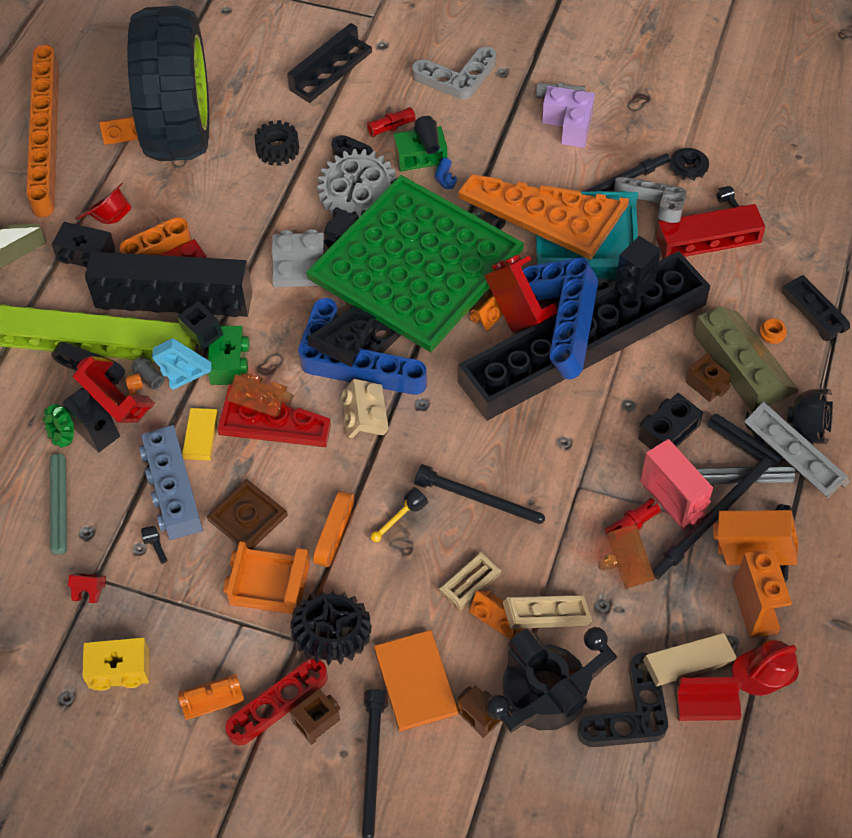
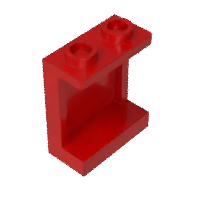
M517 254L507 260H502L491 266L493 271L484 275L511 332L537 325L558 313L554 303L540 307L521 266L531 261L530 255L520 258Z
M94 356L84 358L77 365V372L72 377L118 423H138L154 406L155 402L149 396L129 395L126 397L105 376V372L114 363L110 358Z

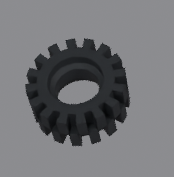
M277 120V124H273V121H269V126L264 123L262 129L258 128L256 130L257 134L254 136L256 152L259 159L262 158V162L266 163L268 161L269 165L272 166L274 162H277V166H281V162L284 161L285 164H288L289 158L293 161L295 155L299 154L298 132L293 125L289 127L288 122L285 121L282 124L281 120ZM274 141L284 142L280 145H270Z

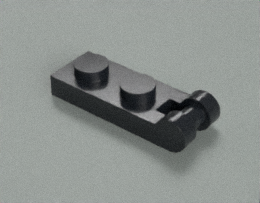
M804 275L783 286L781 291L783 295L819 330L823 340L828 342L834 339L837 333H844L850 329L848 319Z

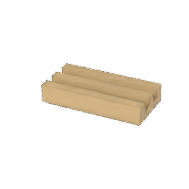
M480 552L439 588V593L442 596H446L451 604L454 603L456 609L461 611L474 599L476 591L481 592L485 590L501 575V569ZM481 563L485 564L475 574L468 578L466 582L462 584L455 592L451 591V589H453L478 565H480ZM489 570H491V572L488 575H486L479 583H477L470 591H468L461 599H459V597L462 594H464L481 577H483Z

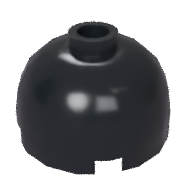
M818 388L804 391L796 398L794 406L788 407V423H792L793 428L810 443L827 444L829 439H824L825 429L831 433L833 401H827V395H832L830 389Z

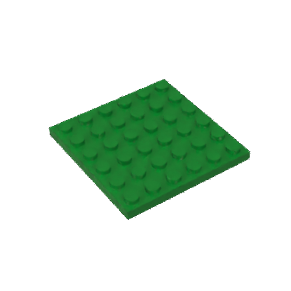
M400 175L315 262L306 274L307 279L352 306H357L374 315L377 321L431 353L488 290L489 285L484 275L493 271L491 266L517 254L519 255L524 249V243L405 176Z

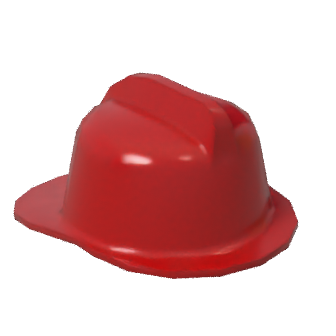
M120 183L108 196L80 213L75 220L89 214L104 224H114L120 221L131 210V204L119 189L123 183Z
M779 640L766 641L761 646L742 654L735 660L732 666V676L741 677V689L751 695L764 696L771 694L797 680L799 675L797 656L795 654L797 648L795 645L789 646Z

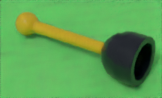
M412 487L404 496V507L379 531L371 533L370 538L373 542H379L382 539V535L408 510L418 512L428 504L427 498L419 489Z

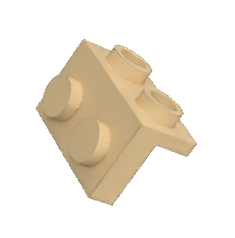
M353 379L343 389L340 396V402L343 404L344 411L343 425L346 427L347 438H354L359 431L384 436L389 428L382 385Z

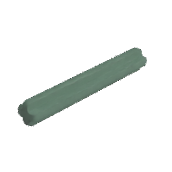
M61 453L52 454L50 457V551L53 555L65 554L67 551L66 459L64 454Z

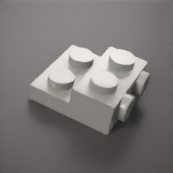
M310 229L305 231L304 234H293L291 231L284 230L279 234L273 235V287L319 286L307 279L306 272L325 253L324 233Z

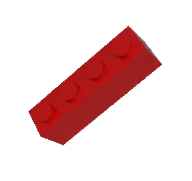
M756 204L741 205L735 208L681 217V220L677 223L658 221L656 240L663 258L677 251H680L684 257L761 243L766 226Z

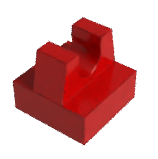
M85 573L69 575L68 587H71L72 601H81L82 592L87 591L89 593V603H98L102 588H105L106 576Z

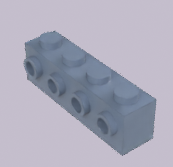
M174 425L141 434L144 445H140L139 450L143 462L148 461L150 466L145 468V473L149 485L154 484L156 489L151 491V496L155 508L160 507L162 514L157 515L161 532L167 531L170 540L202 532L201 521Z

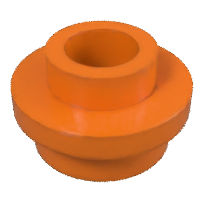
M771 318L761 325L759 333L764 341L777 344L785 339L787 330L781 320Z

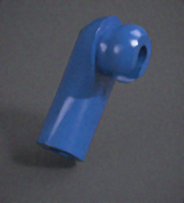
M448 158L440 160L434 175L435 179L444 189H451L457 183L456 175L452 177V173H448L452 165L451 160Z

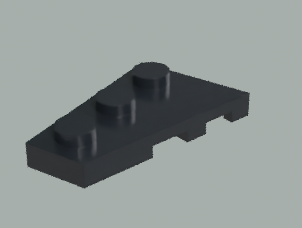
M354 306L308 337V346L352 367L376 324V317Z

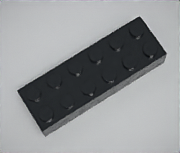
M91 252L85 273V279L95 308L181 314L185 309L199 301L213 315L248 317L252 287L247 260Z

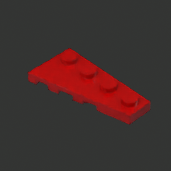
M229 384L218 425V433L222 436L327 448L331 419L301 408L293 409L287 407L285 403L274 400V402L261 398L260 394L251 391L246 393L238 390V387Z

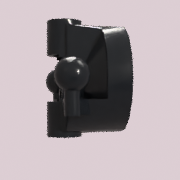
M592 627L585 632L583 638L586 647L592 651H599L600 654L584 667L580 660L568 650L552 644H544L536 633H532L530 629L527 628L517 633L508 643L510 649L508 651L507 668L503 676V696L496 694L486 701L485 710L488 716L492 719L501 720L510 733L524 725L537 730H557L571 724L587 703L591 681L617 658V655L607 645L608 637L606 632L600 627ZM549 671L558 675L561 681L549 691L547 689L548 686L540 683L535 678L534 673Z

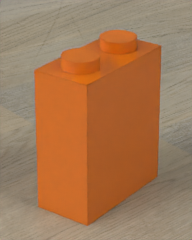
M792 510L719 511V522H714L713 535L714 540H718V552L723 554L726 565H741L744 553L767 549L775 550L779 565H798L799 539Z

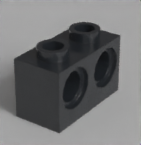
M677 393L671 399L666 398L658 407V411L653 415L648 414L641 421L639 440L650 449L655 448L667 439L678 447L700 427L703 411L680 393Z

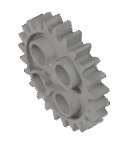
M353 149L352 155H348L346 151H343V158L335 155V163L327 161L328 169H321L322 176L318 177L319 185L317 189L320 202H323L325 210L330 209L331 216H334L333 210L336 207L355 214L359 218L397 179L395 169H391L390 161L385 162L383 155L376 158L375 151L367 155L366 149H363L361 154H357L356 149Z

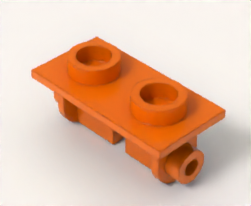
M133 116L99 122L104 145L138 140Z
M492 291L485 297L487 302L481 301L470 311L471 315L469 316L472 322H481L486 332L503 315Z
M484 590L481 592L476 591L469 610L470 614L510 640L520 631L527 629H510L503 600L492 594L490 590L487 592Z
M237 673L178 692L185 720L245 702Z

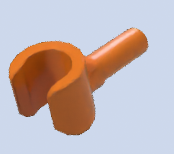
M139 373L126 378L129 395H136V390L143 389Z

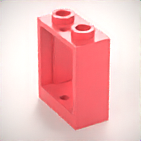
M669 439L648 451L645 456L640 482L683 530L690 525L696 526L706 516L708 505L711 502L710 498L713 487Z

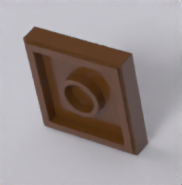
M246 479L207 515V519L234 543L239 545L240 541L246 542L247 548L252 550L288 514L283 507Z

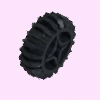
M333 589L330 594H325L321 590L318 596L310 593L308 600H301L299 608H295L290 629H292L291 638L293 642H296L298 651H304L306 658L315 656L316 664L321 659L326 660L329 666L332 660H337L341 665L344 658L352 661L355 653L361 654L364 646H367L372 625L369 612L365 611L364 603H357L356 596L347 598L345 591L341 595H337Z

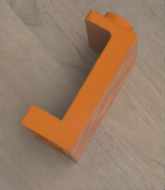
M240 541L237 551L233 550L230 560L232 572L231 576H226L223 592L227 594L229 604L233 606L293 614L295 608H299L310 567L309 552L306 549L297 548L295 556L251 550L247 548L246 542Z

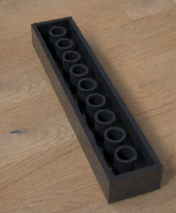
M680 251L659 261L655 283L636 302L620 294L615 289V284L596 293L583 370L706 305L710 285ZM557 314L458 364L459 385L487 421L565 380L550 360V350Z

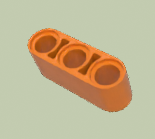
M181 217L167 220L124 240L119 247L120 253L160 255L192 240L188 223Z

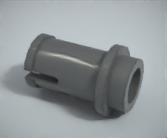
M139 357L133 362V374L139 373L140 377L151 389H158L164 383L165 378L151 365V361L148 358Z

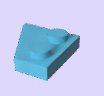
M173 338L153 348L152 358L160 366L163 376L169 378V386L173 390L211 372L210 361Z

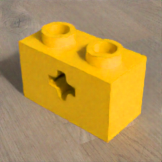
M145 638L84 643L83 679L88 688L103 691L112 686L135 688L141 684L149 683V647Z

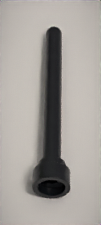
M425 464L420 465L416 474L414 484L422 488L436 486L537 524H542L545 521L544 514L441 477L437 475L436 471H433V467Z
M379 689L366 690L363 700L366 712L369 713L362 838H374L381 714L384 713V708L388 706V692Z

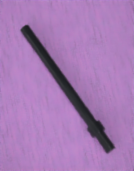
M664 153L654 159H645L639 162L638 166L582 192L608 191L614 188L615 179L618 177L634 179L642 174L646 176L654 172L655 168L670 162V156Z
M763 457L676 546L672 545L663 554L664 558L650 571L651 575L659 580L672 566H677L684 559V553L719 519V511H727L772 466L771 461Z

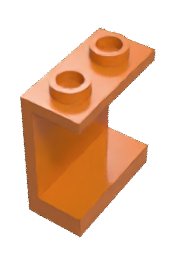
M767 549L744 553L733 587L749 638L778 634L781 628L774 608L790 606L792 601L775 550Z

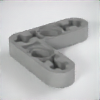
M491 47L479 48L460 73L428 60H418L412 66L413 78L419 83L458 99H468L476 92L495 67L496 51ZM475 70L480 72L478 75H471L469 73ZM440 77H447L449 80L441 82L437 79Z
M627 177L615 179L613 192H638L637 199L660 203L658 212L660 220L677 223L681 220L687 193L685 189Z

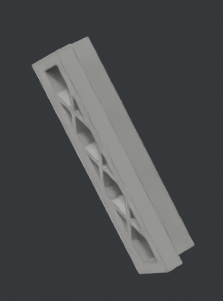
M765 402L744 421L746 425L827 498L841 485L845 488L850 483L846 474Z

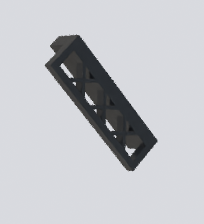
M352 23L348 24L287 73L289 90L308 103H311L370 55L372 47L358 39L357 26ZM355 47L362 50L360 53L349 54ZM337 61H347L344 66H334ZM321 74H332L329 78L318 79ZM308 86H316L310 93L302 90Z

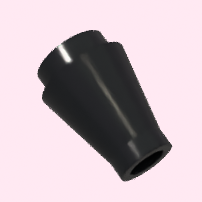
M431 116L418 118L414 122L413 130L424 146L426 153L434 154L438 152L440 146L437 122Z

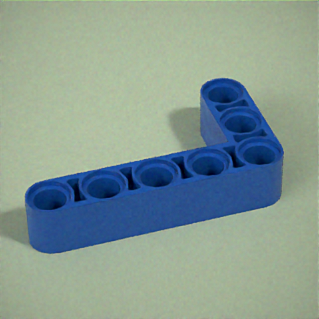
M574 258L526 267L523 269V272L537 300L560 297L550 350V360L564 379H574L580 375L584 367L598 277L585 258Z
M322 298L315 302L298 350L300 365L305 373L351 382L353 379L381 384L383 389L418 395L425 391L427 388V368L422 361L362 349L353 366L350 367L308 346V337L338 317L337 305L332 299Z

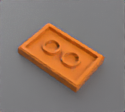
M432 630L374 646L399 732L458 715V709Z

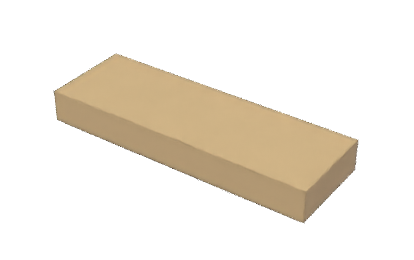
M584 595L507 597L503 601L510 629L588 626L592 622Z
M722 633L648 654L644 657L643 661L655 686H660L677 681L680 678H687L732 665L737 657L725 634Z

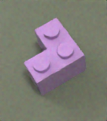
M552 86L547 87L543 103L542 123L563 126L561 144L585 148L593 115L595 93Z

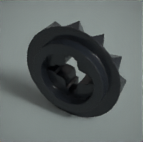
M694 148L679 149L670 158V169L674 170L675 176L681 175L683 180L688 177L694 181L697 177L703 178L704 174L708 172L709 159L700 150ZM685 163H686L687 165L694 164L693 167H691V166L684 167V166H685Z

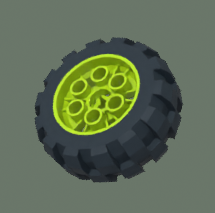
M178 5L146 7L134 13L130 18L127 46L131 106L140 147L145 156L160 162L192 160L206 152L209 140L207 70L198 20L195 12Z

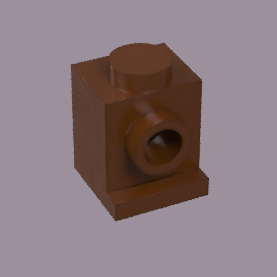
M707 352L689 367L686 383L711 402L717 396L722 397L729 390L731 374L711 359L712 355Z
M476 685L473 688L468 686L458 697V714L484 738L501 720L492 719L485 710L486 701L492 695L486 690L482 692Z
M318 689L291 710L290 714L293 724L307 741L313 745L319 736L340 721L339 710L341 708L330 694L326 697ZM322 715L316 722L313 720L315 716Z

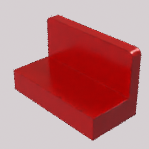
M680 678L675 691L678 721L740 720L742 714L739 691L742 686V678Z

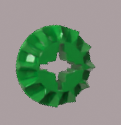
M49 405L48 408L44 409L45 416L42 418L45 423L44 429L48 433L47 437L52 439L54 446L61 448L69 446L74 438L73 421L69 413L61 405Z

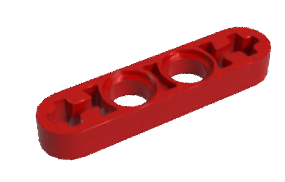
M314 659L305 661L232 715L225 725L229 740L235 745L249 743L318 689H321L328 679L325 664L321 660L317 664ZM311 669L314 672L319 671V678L315 679L313 676L309 678L308 671ZM298 678H301L302 683L305 681V689H303L302 684L300 683ZM287 686H294L298 689L297 695L292 699H285L281 696L282 690ZM263 704H269L274 708L273 713L267 718L259 717L256 714L259 706ZM248 715H252L254 722L257 724L256 726L253 725L252 721H249ZM238 724L241 727L245 726V734L235 733L234 727Z

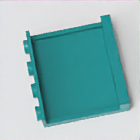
M580 192L582 195L595 197L596 194L606 195V198L620 200V197L628 198L629 205L591 260L536 235V265L574 258H585L598 278L616 282L619 255L638 237L636 208L638 192Z

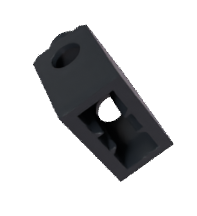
M83 387L63 401V408L69 413L74 429L98 453L120 437L111 415ZM96 422H98L100 426V429L95 430L94 428Z

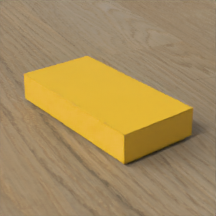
M190 408L182 452L183 459L211 461L219 415L217 409Z

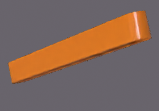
M49 45L36 47L33 51L26 194L32 212L37 217H47L53 213L55 208L59 66L54 50Z

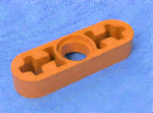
M338 491L314 552V564L324 567L331 565L352 511L354 494Z

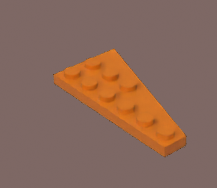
M471 174L458 192L460 199L590 260L629 205L628 198L620 197V200L608 199L606 195L596 194L595 197L582 195L580 191L544 185L537 188L527 186V183L524 182L511 184L505 183L499 178Z

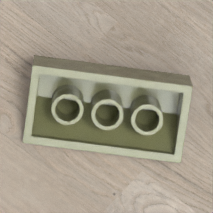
M720 306L698 316L694 336L705 351L712 355L711 359L731 374L730 384L752 413L763 402L769 406L798 392V387L739 312Z

